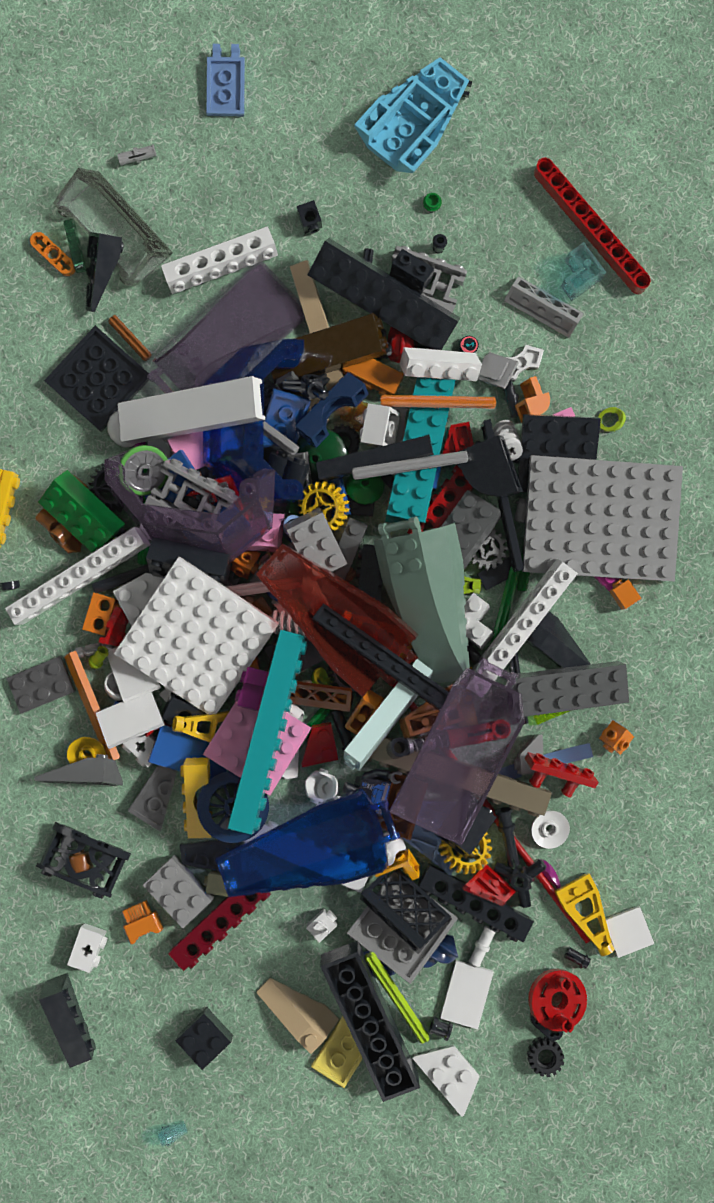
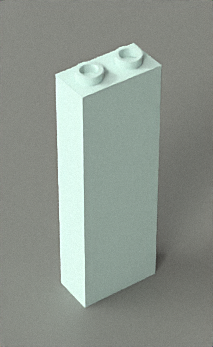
M417 659L412 666L431 678L433 670ZM398 682L344 750V760H346L344 763L353 770L356 768L359 771L414 702L417 695Z

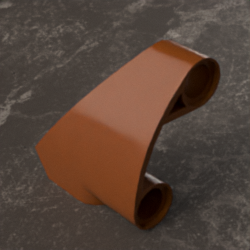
M74 475L87 489H89V487L82 480H80L76 475ZM43 508L37 514L36 521L49 531L52 539L67 553L81 552L82 543Z

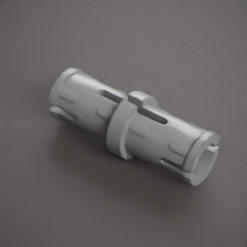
M154 144L139 149L134 147L133 150L118 153L117 156L120 165L123 166L133 162L141 163V160L157 157Z

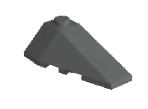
M349 517L342 520L344 524L338 526V530H332L347 564L320 579L322 592L336 599L340 594L368 526Z
M96 754V758H86L34 778V781L44 783L69 784L71 782L75 784L90 783L123 786V780L116 761L108 759V755Z

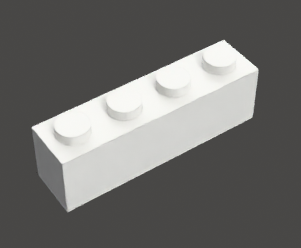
M408 347L403 348L400 366L405 376L477 381L482 366L476 353Z

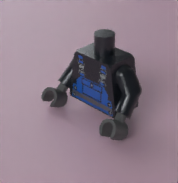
M373 769L364 772L362 776H356L354 784L345 782L342 791L344 794L351 795L349 801L353 804L354 811L361 819L373 825L377 824L378 829L385 831L386 829L381 827V822L385 821L389 824L390 822L387 819H379V817L383 815L391 783L398 784L401 782L395 780L394 775H402L400 771L391 773L387 770Z

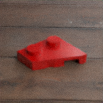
M115 606L111 618L106 625L109 631L105 638L100 637L98 643L119 646L125 638V630L129 620L121 607Z
M331 722L312 725L301 762L302 767L338 760Z
M485 865L463 887L465 891L501 906L516 892L488 865Z

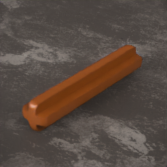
M116 315L111 316L108 320L109 324L144 361L149 360L152 356L149 350Z

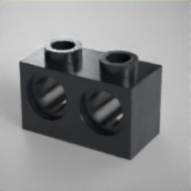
M401 249L392 262L390 275L422 294L432 280L435 268Z

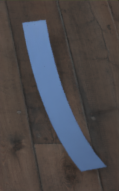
M589 743L543 755L549 759L556 758L563 763L594 757ZM514 764L493 771L513 779L522 777L521 774H517Z

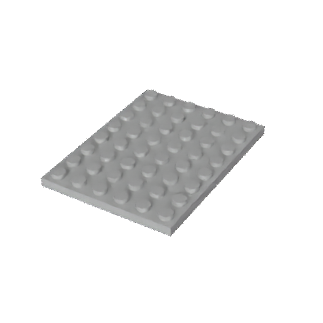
M531 455L529 459L523 548L524 570L522 572L546 573L558 558L580 576L675 582L683 466Z

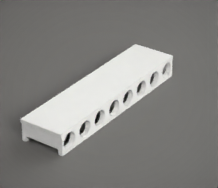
M250 376L118 403L121 442L136 444L265 420V416L262 415L260 394L262 380Z

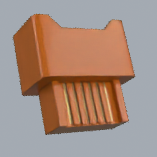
M147 900L122 911L127 922L123 927L131 945L142 935L149 932L159 933L163 930V925L157 911H151Z

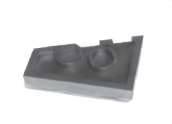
M158 765L128 809V812L161 832L177 771Z

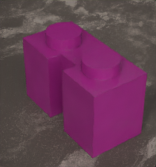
M247 667L246 671L243 670L240 682H243L242 690L237 691L235 701L238 702L237 706L259 712L269 672Z

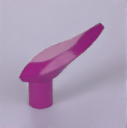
M542 860L546 865V870L542 872L544 876L554 884L556 889L561 888L553 867L547 861Z

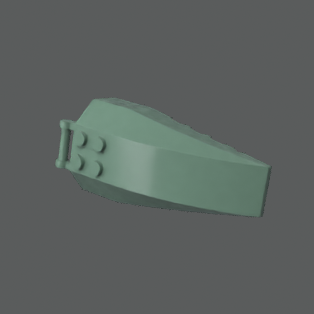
M411 517L409 520L392 524H379L378 531L382 538L373 541L381 577L399 621L419 661L433 670L430 679L436 683L470 679L469 652L467 651L468 637H466L467 618H465L464 607L466 599L464 598L463 590L465 585L464 565L455 523L422 532L417 517ZM412 529V534L392 538L390 536V532Z

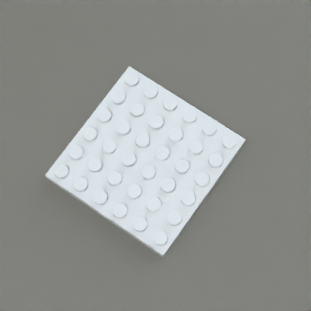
M178 557L114 654L206 714H217L240 681L243 670L246 671L247 667L251 665L279 625V622L189 562Z

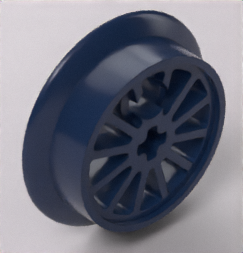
M230 771L214 776L209 780L208 784L204 785L197 801V814L201 825L212 837L227 843H238L252 838L262 829L269 813V800L265 793L264 798H267L265 809L263 811L260 810L259 818H262L260 829L252 835L221 828L220 826L228 817L231 818L232 812L229 811V806L235 803L237 788L241 780L240 777ZM227 786H235L234 795L231 798ZM221 788H223V789H224V792H225V794H226L227 800H225L224 798H222V797H221L219 794H217L216 792H217L218 790H220ZM215 796L224 805L214 804L210 801ZM209 807L223 810L211 815ZM222 814H225V816L218 824H216L212 819Z

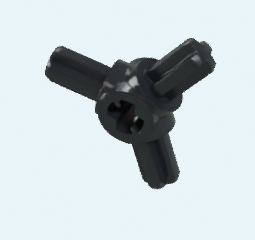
M325 373L319 376L306 374L301 377V380H283L282 390L286 392H301V395L308 399L319 398L320 400H326L329 393L323 386L330 381V378Z
M539 859L529 867L523 866L513 869L497 862L494 871L498 875L509 879V883L514 890L518 891L520 907H530L529 890L532 888L531 883L535 881V876L546 870L545 863Z

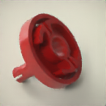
M559 968L549 969L541 973L532 983L528 996L529 1008L534 1019L545 1028L552 1031H564L566 1033L568 1031L570 1033L586 1011V989L581 980L571 972ZM560 992L562 994V1001L559 1005L553 1006L551 1002L552 997L555 993Z

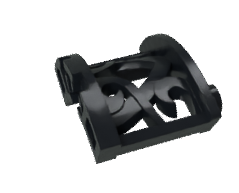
M55 822L52 828L55 830L41 862L36 864V867L42 869L41 874L48 877L54 875L74 885L90 890L95 897L103 899L106 896L111 898V892L125 860H129L131 853L104 841L91 838L89 835L72 827ZM76 841L78 843L77 849L68 850V847H72V842ZM88 845L90 846V860L96 867L76 873L71 865L68 854L79 853ZM98 851L102 853V857L98 858L103 861L101 863L95 858V853ZM56 852H61V856L54 858ZM116 857H117V860H116V862H115V864H114V866H113V869H112V871H111V870H110L109 868H107V867H108V866L116 859ZM52 860L58 861L57 867L50 865ZM65 868L67 874L60 872V870ZM101 871L109 874L105 887H100L96 884L97 878H101L104 881L103 874L99 873ZM89 877V883L80 880Z

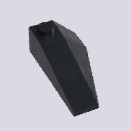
M89 232L87 258H90V265L86 270V275H88L90 283L86 286L87 311H96L120 258V253L123 252L124 243L122 242V237Z
M548 611L526 640L528 644L561 668L591 664L559 618L550 611Z

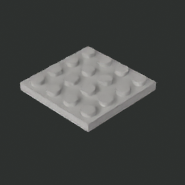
M393 871L387 881H399L398 874ZM385 885L381 887L377 895H385ZM388 885V895H399V885ZM402 885V895H413V888L410 885ZM388 899L389 907L400 909V899ZM402 899L403 909H414L413 899ZM416 899L417 909L428 908V903L425 899ZM368 906L347 934L355 941L358 940L359 944L369 952L373 951L381 962L411 985L458 918L441 906L451 918L424 946V949L419 954ZM417 912V922L428 923V912ZM431 912L432 922H441L444 917L439 912ZM403 913V920L407 923H415L414 913ZM418 926V934L424 939L429 935V926Z

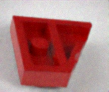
M469 422L450 425L442 454L458 452L474 445Z

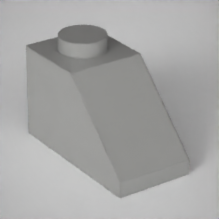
M535 734L517 753V758L514 759V769L517 770V774H534L535 771L530 769L524 758L527 752L543 755L542 734Z

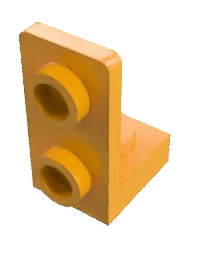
M406 849L396 854L395 861L390 866L382 861V859L375 862L374 875L378 877L402 867L404 873L408 874L413 881L419 878L420 865L411 851Z

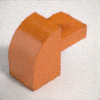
M536 376L520 384L525 399L516 404L515 407L521 423L523 414L541 415L547 411L550 405L549 392L542 393Z

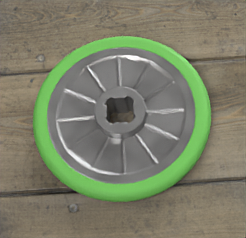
M142 445L132 448L120 461L118 468L119 479L124 488L129 492L142 496L150 495L153 488L161 489L166 484L169 476L160 471L164 467V461L168 459L162 451L153 446ZM143 468L147 469L146 473H142Z

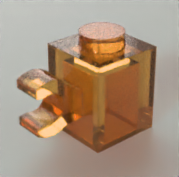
M361 402L356 408L345 407L344 409L348 411V414L345 416L340 415V418L349 422L356 431L360 432L364 426L365 420L363 415L368 403Z

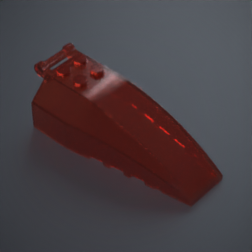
M281 544L256 573L271 594L276 597L279 604L292 617L295 624L304 632L307 639L316 647L332 670L362 697H364L379 677L390 686H393L396 681L312 621L313 616L323 603L399 656L403 652L406 655L403 660L410 664L418 659L417 655L407 646L419 634L390 608L285 544Z

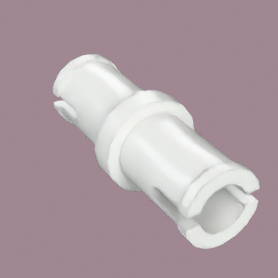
M484 926V930L479 940L475 942L476 947L469 959V962L476 967L481 966V962L486 952H489V945L496 933L489 926Z

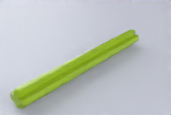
M373 951L366 953L365 961L421 1044L428 1042V1033Z

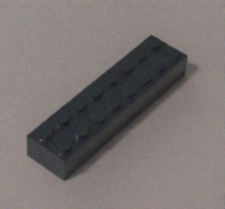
M330 238L324 241L307 276L370 314L374 313L383 322L428 349L442 350L460 320L459 316Z
M358 940L321 954L320 967L382 1101L385 1102L419 1089V1074L372 970L365 961V955Z

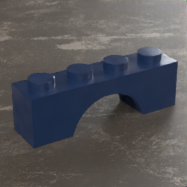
M349 372L340 378L338 383L328 391L329 396L326 397V400H320L315 404L309 413L301 418L296 425L300 436L315 448L329 435L327 430L329 416L341 407L351 406L356 408L369 394L365 384Z

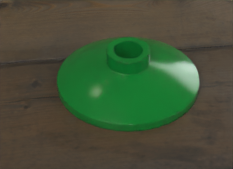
M350 475L347 479V494L356 503L371 504L376 502L383 494L384 483L381 476L355 480L353 475ZM362 482H368L369 484L364 486Z

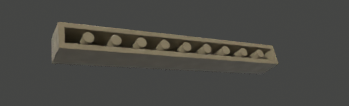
M389 737L384 738L367 760L370 762L372 759L380 761L379 765L390 768V765L398 767L397 770L402 773L408 774L409 771L416 773V777L427 780V777L434 779V783L442 786L446 784L452 785L454 790L464 792V790L472 792L471 795L478 798H483V796L491 798L490 801L496 804L507 803L509 808L520 811L521 808L528 810V814L539 817V815L545 816L552 795L550 790L541 787L535 788L529 783L431 751L419 750L418 753L414 751V753L408 756L393 759L386 752L387 744L393 740ZM395 743L394 750L397 753H401V746Z

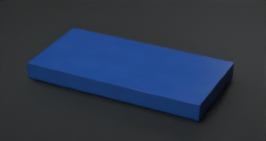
M164 725L159 727L148 762L180 771L181 765H184L186 758H207L203 753L210 742L183 732H174L172 727ZM210 759V779L220 773L227 772L226 768Z

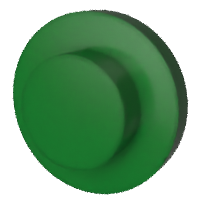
M429 193L424 197L423 206L427 211L436 212L440 209L442 200L438 194Z

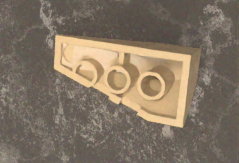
M269 978L256 992L294 1038L310 1054L322 1044L339 1020L325 1004L294 991L272 978Z

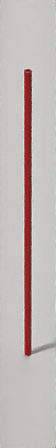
M382 671L391 685L395 687L398 681ZM413 702L409 709L413 711L417 708V705ZM445 746L443 748L439 747L446 757L456 759L450 749H447ZM476 797L483 807L489 808L493 815L497 817L494 822L498 826V816L495 815V809L486 797ZM515 837L517 853L529 867L535 862ZM541 872L535 876L585 943L590 942L591 940L563 909L554 892L555 889Z

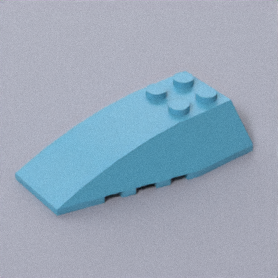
M440 57L421 69L417 75L409 77L402 85H397L391 89L390 93L380 96L354 124V127L367 148L395 171L414 173L437 147L469 80Z

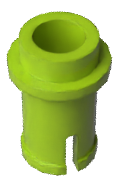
M99 646L95 654L89 657V666L93 669L101 668L104 659L109 654V650L105 646Z

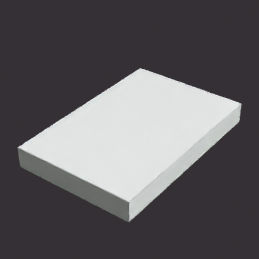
M118 647L108 651L107 657L124 703L161 688L159 682L115 655L114 653Z
M152 692L126 703L124 701L96 713L109 749L164 726Z
M455 960L440 1019L478 1029L493 977V970Z

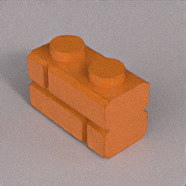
M367 689L344 727L357 735L384 699L370 689Z

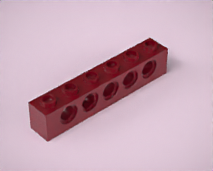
M256 870L229 897L225 898L169 951L168 955L183 971L188 967L192 969L199 962L198 958L202 954L206 956L214 948L212 945L217 940L221 942L228 935L227 931L231 927L235 929L243 921L241 918L246 913L249 916L257 908L255 905L260 900L264 902L271 895L272 886ZM246 891H254L256 897L249 899L246 896ZM239 904L241 911L234 912L231 905ZM217 918H225L227 924L223 926L219 925L217 922ZM203 931H210L212 938L206 939L203 936ZM188 945H196L198 951L191 952L188 948Z

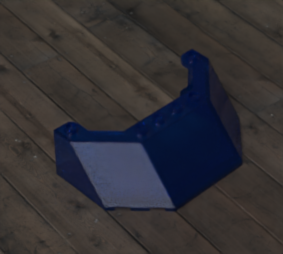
M281 339L242 347L203 386L250 376L261 379L260 394L262 415L264 416V378L275 368L292 369L297 367L304 353V340ZM264 420L203 431V464L217 478L231 475L243 503H301L303 501L302 484L297 480L283 479L263 459Z

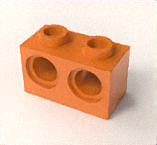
M93 592L82 630L106 636L109 631L106 625L111 618L115 606L120 607L118 600ZM104 601H108L110 604L107 611L102 610V603ZM102 619L104 626L99 630L96 627V622Z

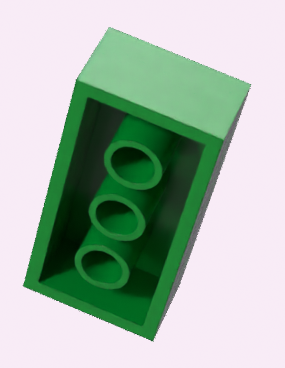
M68 470L52 481L38 501L45 510L92 553L110 543L125 524Z

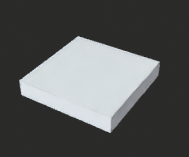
M640 906L606 918L611 943L618 958L654 944Z

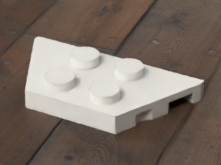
M454 1044L445 1046L442 1049L429 1050L430 1052L423 1054H414L412 1059L461 1117H463L480 1077L476 1070Z

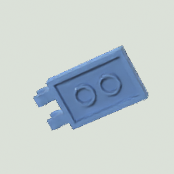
M213 44V57H207V116H244L245 58L240 57L239 44H231V57H221L222 49L220 44Z

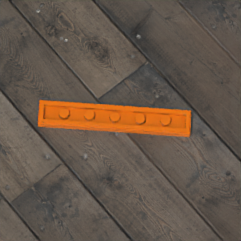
M76 651L70 652L64 658L98 741L104 746L108 759L117 760L120 756L116 746L109 749L105 742L96 713L101 710Z

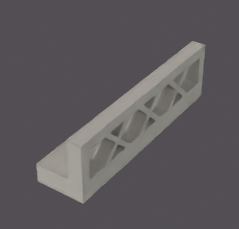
M519 276L504 300L570 338L584 314Z

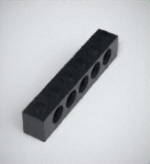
M428 863L418 882L419 887L426 894L437 896V900L445 905L450 903L456 906L455 910L464 915L466 912L473 915L472 919L482 924L483 921L490 925L489 928L497 933L503 931L510 940L514 942L519 940L524 943L534 923L531 917L507 904L501 906L465 891L463 887L467 884L466 882L453 875H448L445 871ZM438 881L445 882V887L442 890L435 888V884ZM455 891H462L461 898L454 899L452 897ZM472 900L480 901L477 908L470 907ZM490 909L497 910L494 917L487 916V912ZM512 918L514 919L513 925L505 926L506 919Z

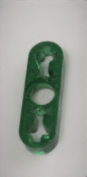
M73 218L64 220V228L75 271L77 274L86 272L83 252L79 248L81 244Z

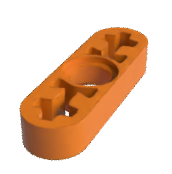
M35 232L30 237L31 245L55 269L67 277L75 273L76 265L72 259L44 233ZM36 240H42L47 247L44 249L39 243L37 244ZM52 250L58 251V256L55 259L48 257L49 252ZM61 260L70 266L69 270L64 269L60 263Z

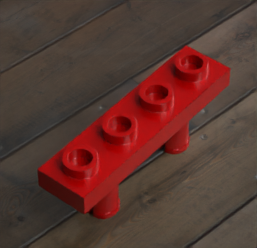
M527 752L524 758L530 769L535 771L529 780L530 784L535 788H540L546 776L551 775L567 780L561 792L571 798L579 785L596 788L599 783L594 776V772L588 768L582 769L572 763H563L556 758L549 759L539 753Z

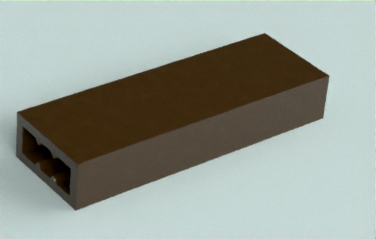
M374 313L266 347L274 384L278 386L276 384L277 379L291 371L301 380V377L306 374L319 376L323 373L326 374L387 355L385 348H388L385 336L382 337L381 330L383 329L381 319Z

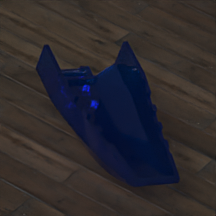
M363 789L327 799L216 858L228 897L269 893L278 890L286 891L295 888L303 889L312 886L345 884L382 873L388 867L386 843L400 838L388 808V799L373 804ZM378 809H381L389 835L384 836L376 813Z

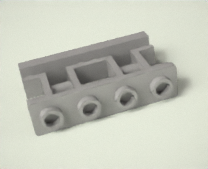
M396 246L392 262L401 249H404L435 268L433 273L435 279L431 290L425 289L422 294L453 313L457 300L449 297L453 283L463 286L467 270L460 265H450L440 258L433 259L426 253L413 252L406 246ZM441 272L452 275L449 285L439 282ZM435 289L446 292L443 301L432 298Z
M177 459L164 461V467L160 472L168 475V480L163 490L157 487L152 489L151 495L147 497L145 504L212 541L220 538L225 525L217 521L222 507L232 509L239 496L235 495L232 489L222 488L217 485L218 482L214 479L202 477L199 471L182 466L183 463ZM177 474L187 478L182 487L174 484ZM189 487L204 495L198 509L182 501ZM169 491L178 494L174 504L164 499L168 496ZM212 493L221 497L217 506L208 502ZM204 509L212 513L208 523L198 518L202 515Z

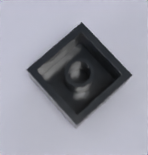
M206 1007L178 1034L175 1041L197 1066L203 1070L232 1042L234 1035Z

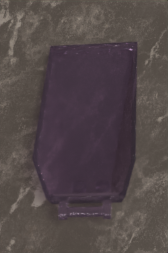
M263 261L254 264L163 347L153 360L157 368L151 371L147 378L154 382L165 394L171 393L173 390L159 377L163 373L180 391L242 378L267 355L266 347L279 344L306 319L300 300Z
M483 657L480 659L476 671L470 668L465 669L453 684L390 809V813L462 846L525 723L522 694L513 689L518 679L517 673H510L497 667ZM484 670L506 679V685L482 675Z

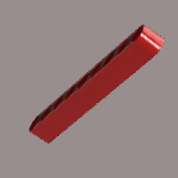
M546 157L539 159L534 170V176L627 287L634 294H642L650 285L651 278L552 160ZM540 168H545L547 172L541 171ZM551 182H557L559 186H554ZM563 196H569L571 200H566ZM576 210H581L583 214H578ZM588 224H593L595 229L589 228ZM600 238L606 239L607 243H602ZM612 252L618 253L619 257H614ZM624 266L631 268L632 272L626 271ZM636 281H641L644 286H639Z

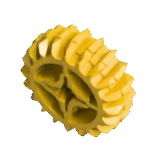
M318 481L315 482V485L310 484L308 486L309 489L303 490L305 495L299 497L303 502L298 503V506L302 507V510L298 513L305 515L322 505L330 506L320 510L323 512L331 531L338 530V526L344 524L342 520L347 519V515L344 512L350 510L345 507L349 501L343 500L346 494H340L341 488L335 489V484L330 483L329 485L328 481H323V483ZM325 493L331 496L334 502H331ZM316 495L315 505L311 507L312 500ZM333 508H336L335 515L331 520V512Z
M486 832L478 843L480 853L475 848L470 856H468L476 860L470 863L461 861L463 856L458 852L454 855L452 847L445 842L440 844L439 848L445 849L440 855L447 857L444 863L450 861L449 869L456 866V873L463 869L464 875L468 874V871L474 874L476 869L482 870V865L488 864L486 859L491 858L488 851H491L492 847L487 846L491 839H485L488 833Z

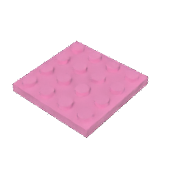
M236 701L203 755L241 778L258 711L239 707ZM288 713L285 715V719L288 720L285 732L281 731L279 738L282 739L281 749L276 751L274 757L277 759L275 771L271 770L269 776L272 779L270 790L265 791L269 796H271L311 730V727Z

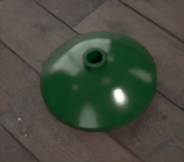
M328 430L329 435L317 448L303 437H300L296 445L299 447L297 453L308 452L312 483L319 481L317 465L314 460L315 455L319 458L318 462L348 455L347 447L342 438L331 430Z

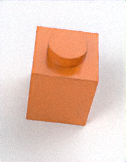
M622 579L612 584L613 589L609 591L621 610L627 609L642 599L629 579L624 581Z

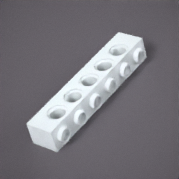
M267 226L163 264L161 267L171 293L174 294L261 261L278 256Z

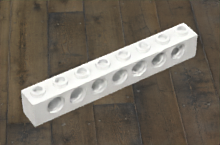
M133 527L5 609L14 625H23L150 546V543L141 528Z
M558 558L555 560L479 661L470 670V679L463 680L467 688L481 698L576 577L578 574L576 571Z

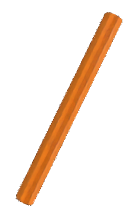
M381 395L380 404L389 407L494 409L496 398Z

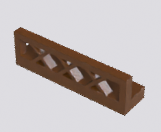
M297 681L296 691L291 693L290 699L293 701L292 704L348 712L351 710L354 698L352 688Z

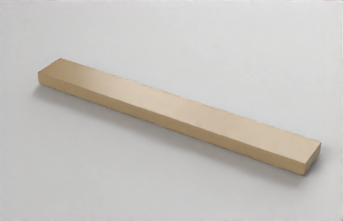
M305 260L290 266V270L309 331L313 333L329 326L315 280L307 276L311 267L309 261ZM342 369L326 373L327 377L330 378V381L326 384L327 390H331L340 378L344 377ZM345 406V407L338 408V409L335 410V411H338V410H340V409H343V408H346V407H349V406Z

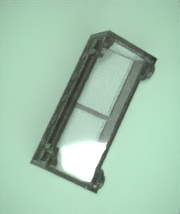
M78 168L53 202L58 208L57 211L60 215L72 217L88 236L89 232L122 237L124 248L123 252L120 253L116 266L120 270L121 282L127 286H137L173 253L99 171Z

